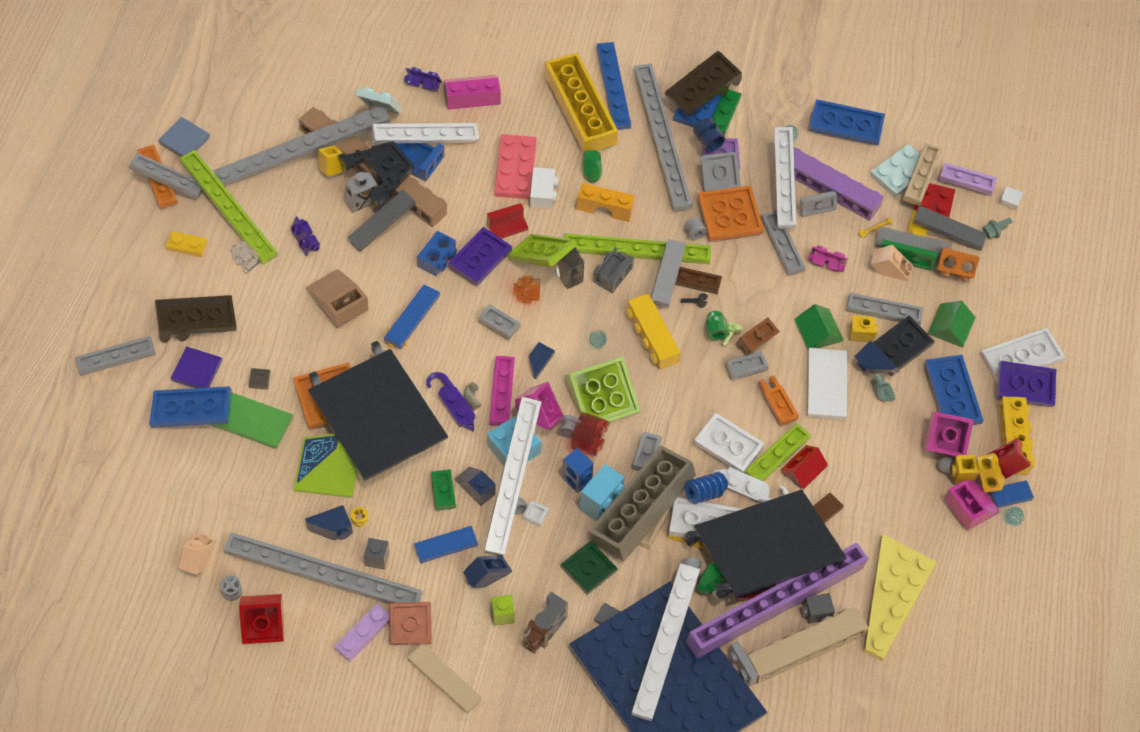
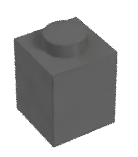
M368 538L364 553L365 566L385 570L390 552L389 541Z
M830 593L806 597L804 605H802V614L804 617H807L808 624L821 622L827 616L833 617L835 613Z

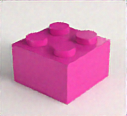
M931 412L924 450L952 456L967 455L974 420Z

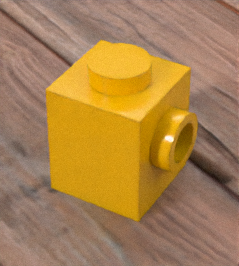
M335 145L318 149V168L326 176H334L343 172V164L338 160V155L342 154V152Z
M852 315L850 341L869 342L871 340L873 342L874 336L878 335V324H875V317Z
M976 455L956 456L953 465L950 466V473L955 479V484H959L964 480L976 481L979 474Z

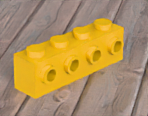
M1003 397L999 404L1002 446L1016 438L1022 442V454L1031 462V466L1015 475H1029L1031 469L1035 466V457L1031 453L1033 450V439H1030L1032 425L1031 422H1028L1030 406L1027 405L1026 398Z

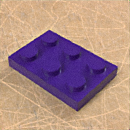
M482 227L448 262V267L478 286L506 255L512 251V245Z
M1000 361L998 363L997 399L1002 400L1003 397H1024L1027 404L1054 407L1057 369Z

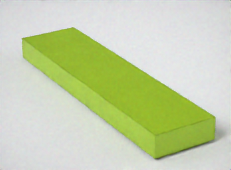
M796 423L750 465L744 473L764 482L811 438V434Z

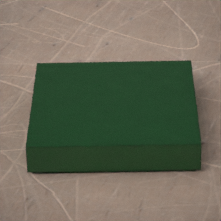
M591 540L560 565L586 595L591 593L618 570Z

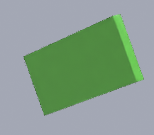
M232 392L228 424H213L211 426L277 449L293 419V414Z

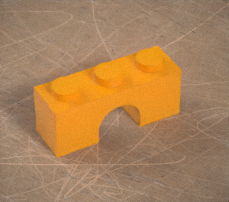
M582 183L577 196V210L594 214L596 208L603 207L611 211L612 218L630 222L634 209L635 195Z

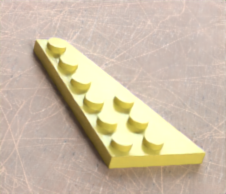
M882 534L864 648L865 653L882 662L937 563L885 534Z

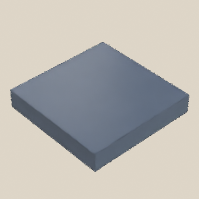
M181 117L158 141L160 145L182 157L193 150L197 151L210 138V134Z

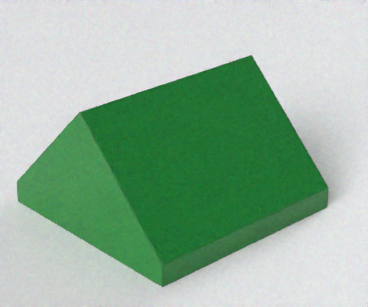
M962 300L941 303L928 335L963 348L976 317Z
M814 304L794 319L807 350L809 348L829 346L844 340L828 308Z

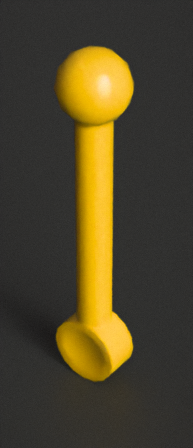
M886 218L884 222L867 230H860L859 236L864 238L867 233L880 228V226L890 225L892 219Z

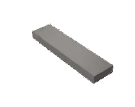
M139 153L135 155L130 163L129 169L196 200L202 191L193 178Z
M777 211L762 214V223L787 276L805 272L806 268L787 228H778Z
M881 226L876 240V245L882 246L883 239L937 252L936 259L940 258L942 247L952 248L951 242Z
M668 239L651 298L654 304L669 307L686 243Z
M849 293L846 312L900 322L910 315L921 325L924 307Z
M151 336L80 355L75 357L79 374L83 376L154 356L156 353Z

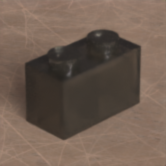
M575 247L557 262L556 274L567 290L583 283L585 261Z

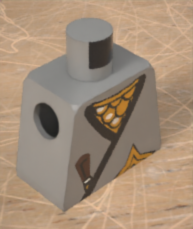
M359 172L355 178L348 180L345 184L344 202L351 213L375 204L369 197V191L378 187L369 172Z

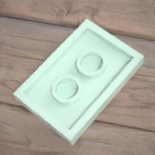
M363 87V90L357 88L356 96L366 105L373 107L384 105L385 110L401 113L402 106L398 104L397 100H394L395 98L391 94L386 92L378 94L373 89Z
M908 144L873 169L870 176L896 198L907 190L921 154Z

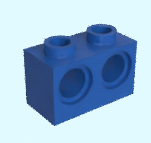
M437 230L418 254L417 267L434 276H437L440 271L443 272L449 259L453 258L457 253L456 240Z
M577 448L563 459L562 479L579 493L593 478L594 463Z

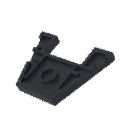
M394 141L371 146V149L360 151L358 149L355 150V153L347 155L342 153L338 155V160L347 170L365 162L382 184L369 191V197L378 207L387 200L414 170V164Z

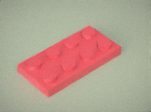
M501 134L494 197L530 199L537 137Z

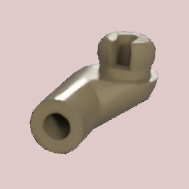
M471 382L465 386L463 397L473 411H475L481 404L475 398L478 386L476 383Z

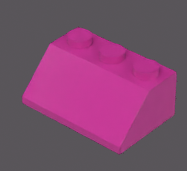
M497 75L444 80L448 110L501 105V90Z

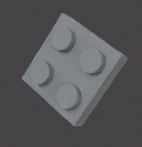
M737 151L700 156L704 192L741 187Z

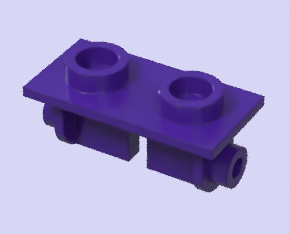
M416 67L406 68L408 75H405L404 82L407 85L419 87L422 81L423 89L431 91L439 89L440 84L437 82L442 83V80L437 73L431 71L425 73Z
M296 216L291 226V232L298 241L299 247L303 250L305 256H308L310 250L318 251L320 249V243L316 236L312 235L313 231L308 222L304 219L299 220Z

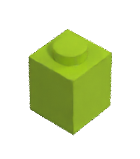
M512 594L491 597L494 626L515 623Z

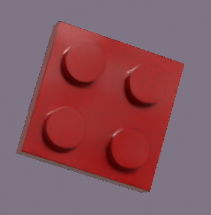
M929 183L920 206L950 217L956 189ZM914 204L913 210L917 211L919 206Z

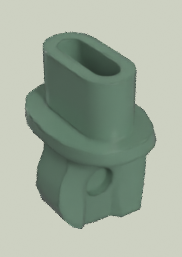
M1007 218L998 223L990 220L982 229L984 233H987L986 237L988 239L993 237L999 238L1001 231L1006 229L1012 223V220Z
M882 374L874 376L877 383L874 387L877 388L879 399L882 401L895 400L893 389L887 381H884Z

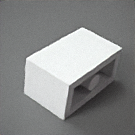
M533 167L530 208L552 209V203L556 202L557 191H554V187H558V177L555 176V169Z

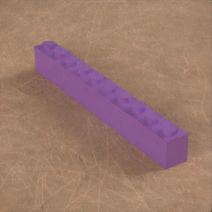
M855 543L842 550L847 557L846 560L786 580L690 631L686 643L698 659L805 601L806 597L814 596L862 570L869 558L858 543Z

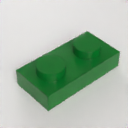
M451 469L432 471L431 476L436 510L456 508Z

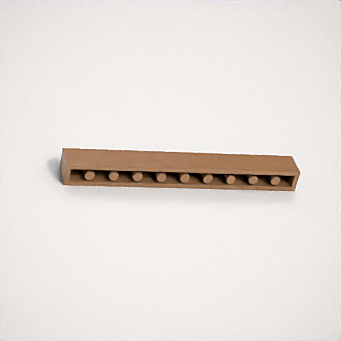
M314 106L298 119L300 131L304 134L337 122L331 120L322 110H318ZM355 136L333 144L345 155L355 153V150L358 149L360 151L371 149L362 139H357ZM365 162L352 168L357 173L369 172L378 186L382 184ZM410 176L390 195L393 198L404 189L416 202L409 211L432 228L447 215V203L441 197L438 198L429 188L423 187L415 178Z

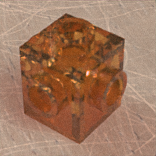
M523 275L522 278H518V282L514 283L513 294H517V300H521V303L539 301L541 279L533 278L531 275Z

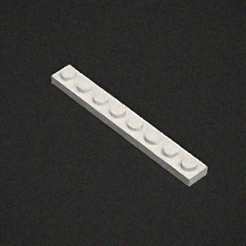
M525 397L521 398L484 551L503 556L505 554L541 401Z
M680 563L631 714L633 716L652 722L700 569Z

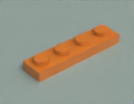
M154 144L137 150V153L162 164ZM148 178L160 209L178 203L172 188Z

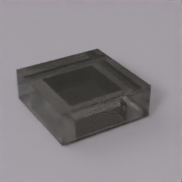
M251 368L249 388L268 390L271 370Z

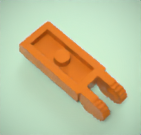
M775 376L769 377L772 389L768 388L763 379L759 380V387L779 424L783 426L798 420L799 415Z

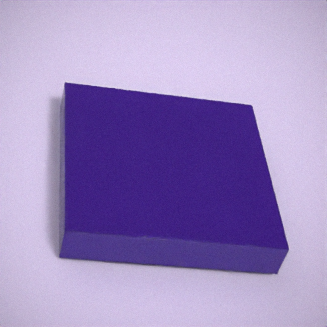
M186 346L171 376V381L192 388H209L223 361L222 357Z

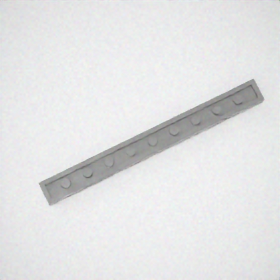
M652 63L637 65L634 71L674 211L692 209L691 198Z
M380 105L214 170V173L224 187L318 151V149L372 130L371 126L373 124L390 123L384 105Z
M232 532L224 547L225 554L388 604L420 602L423 594L422 590Z

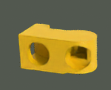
M995 453L979 455L978 468L984 493L1001 491L1006 481L1001 473L997 455Z

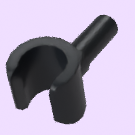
M701 293L698 298H681V303H693L700 308H704L708 301H704L707 300L708 295Z

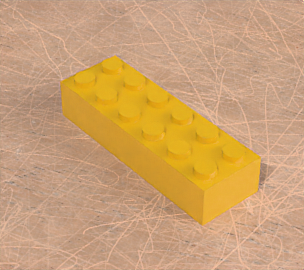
M578 52L545 61V77L583 153L589 150H600L617 145L618 130Z

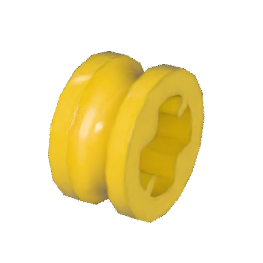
M355 507L351 511L350 516L353 525L363 527L368 523L369 515L364 507ZM363 514V519L357 520L356 515Z

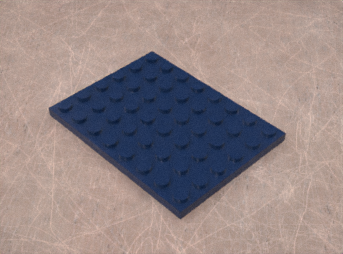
M671 581L569 643V648L629 732H741L767 714L766 709L720 647L698 659L695 657L686 640L690 631L702 626V623L688 606L652 722L631 715L673 588Z

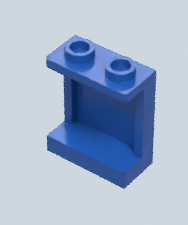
M396 143L414 164V170L410 174L425 182L445 157L444 145L439 143L435 148L426 143Z

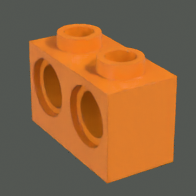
M942 247L937 270H941L940 274L951 276L953 273L959 275V279L969 281L970 278H975L980 257ZM947 257H951L954 260V264L950 268L945 267L943 264ZM964 262L972 264V269L969 272L962 270Z

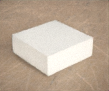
M1006 186L1000 204L1017 210L1023 192Z
M531 500L523 515V520L541 527L549 512V508Z

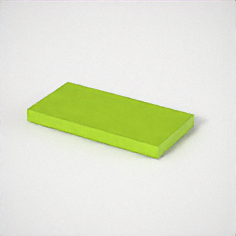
M531 234L506 256L509 261L552 267L577 244L574 239Z

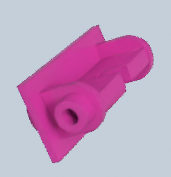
M812 246L814 254L810 253L808 258L811 263L824 267L825 261H828V269L836 272L844 271L846 265L843 262L847 263L848 258L843 253L836 251L831 253L823 246Z

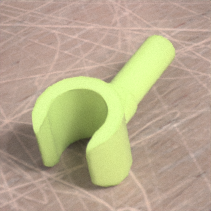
M734 322L728 324L729 335L723 341V346L726 347L734 334L738 335L742 332V325Z

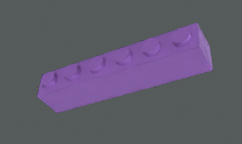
M793 147L794 177L796 181L820 194L835 191L839 205L871 221L881 207L884 196L849 178L846 174L840 173L831 166L818 161L815 157H811L800 149Z

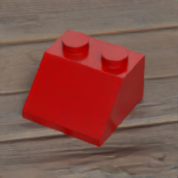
M282 594L241 596L239 613L242 644L284 642Z

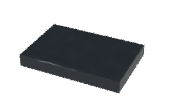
M908 315L873 343L899 369H902L931 347L935 341Z

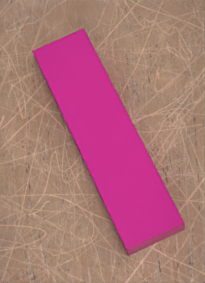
M496 356L489 426H500L510 420L515 357Z

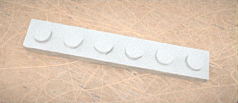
M477 123L373 124L371 126L374 143H387L391 141L395 143H475L479 141Z
M775 127L778 228H796L793 127Z

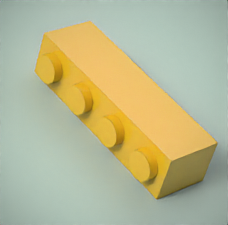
M649 293L628 300L627 317L632 319L635 332L640 334L643 347L650 352L652 363L656 364L659 370L679 363L681 352Z

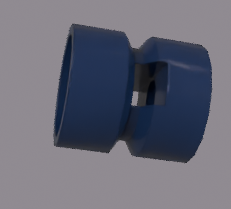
M712 118L702 119L693 128V133L699 141L701 140L700 143L707 152L719 149L725 142L726 138Z

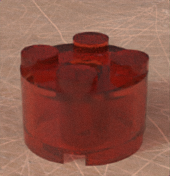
M582 412L578 419L581 420V423L575 426L572 434L571 449L575 450L578 448L584 454L597 456L599 450H602L604 447L605 439H603L604 432L607 433L610 422L604 418Z

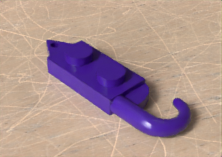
M442 372L431 373L426 379L427 387L431 388L432 379L439 378L444 384L438 393L440 401L458 427L462 426L474 432V419H476V415L459 390L453 385L446 374Z

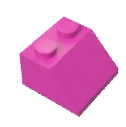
M548 381L529 388L514 400L517 411L519 410L522 397L541 401L536 425L547 430L564 416Z

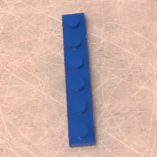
M614 42L597 43L596 49L610 116L617 130L631 129V120Z

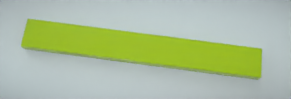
M193 150L180 157L179 161L260 263L263 265L277 257L278 252L199 154Z
M564 234V238L574 239L577 244L569 253L606 256L608 252L611 253L616 247L617 253L620 251L633 258L662 260L667 242ZM686 244L681 262L710 265L711 246Z

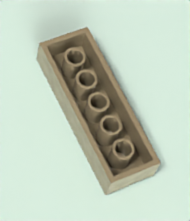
M661 445L588 530L592 542L604 551L625 561L683 492L686 481L696 476L693 462Z

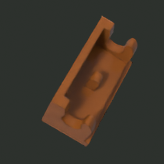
M767 317L743 334L735 345L737 348L743 347L745 349L744 355L747 356L780 331Z

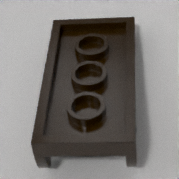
M718 50L666 90L665 96L689 118L719 93L722 96L727 95L731 84L738 86L742 79V72Z
M232 295L155 300L159 339L164 343L168 342L172 335H178V339L182 342L187 340L190 334L236 331L237 325Z

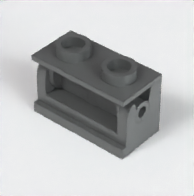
M615 247L611 253L608 252L606 254L604 262L595 268L593 273L595 275L594 283L613 294L633 269L634 258L620 251L617 253V248Z

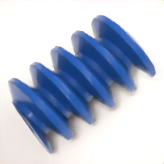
M721 472L687 480L684 486L687 499L691 504L696 505L721 497L728 487V481Z

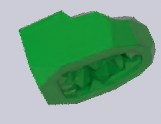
M589 150L582 155L583 176L590 183H596L602 174L601 153L597 150Z
M719 311L708 313L705 322L707 335L710 340L717 341L726 338L729 335V329L725 316Z
M714 562L709 564L698 584L697 590L702 595L713 593V591L717 590L716 586L725 582Z

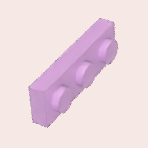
M944 163L939 181L991 196L997 180L996 177Z
M377 603L334 646L335 650L351 662L390 622L389 613Z

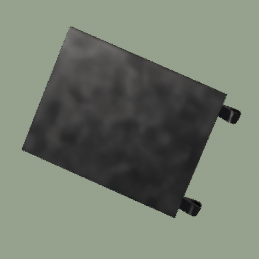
M378 341L371 343L374 357L324 382H321L315 371L309 374L310 382L314 386L308 389L309 394L364 481L448 439L447 433L391 348L383 351Z
M802 489L694 525L695 531L685 533V542L688 546L694 545L701 539L726 583L716 586V595L720 599L726 597L731 592L735 598L844 561L847 558Z

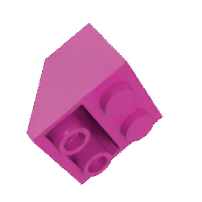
M964 480L948 489L944 499L967 531L1000 513L999 509L986 492L984 493L983 488L977 481Z

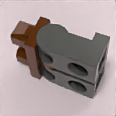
M552 591L546 597V608L544 611L536 615L535 621L531 619L528 623L525 648L534 654L540 646L544 649L548 646V641L568 618V602Z

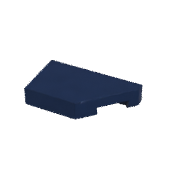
M540 342L537 343L529 354V362L534 379L538 378L555 354V350Z

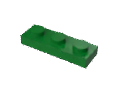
M730 89L727 95L721 97L712 118L724 137L742 96V93Z
M883 239L881 248L893 245L913 266L933 271L937 252Z

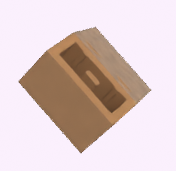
M338 269L306 287L336 328L369 310L368 297L355 282Z

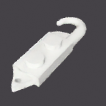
M731 467L714 470V473L721 472L724 474L728 481V489L761 503L772 499L768 497L769 486L766 482ZM779 486L784 495L789 494L785 487Z

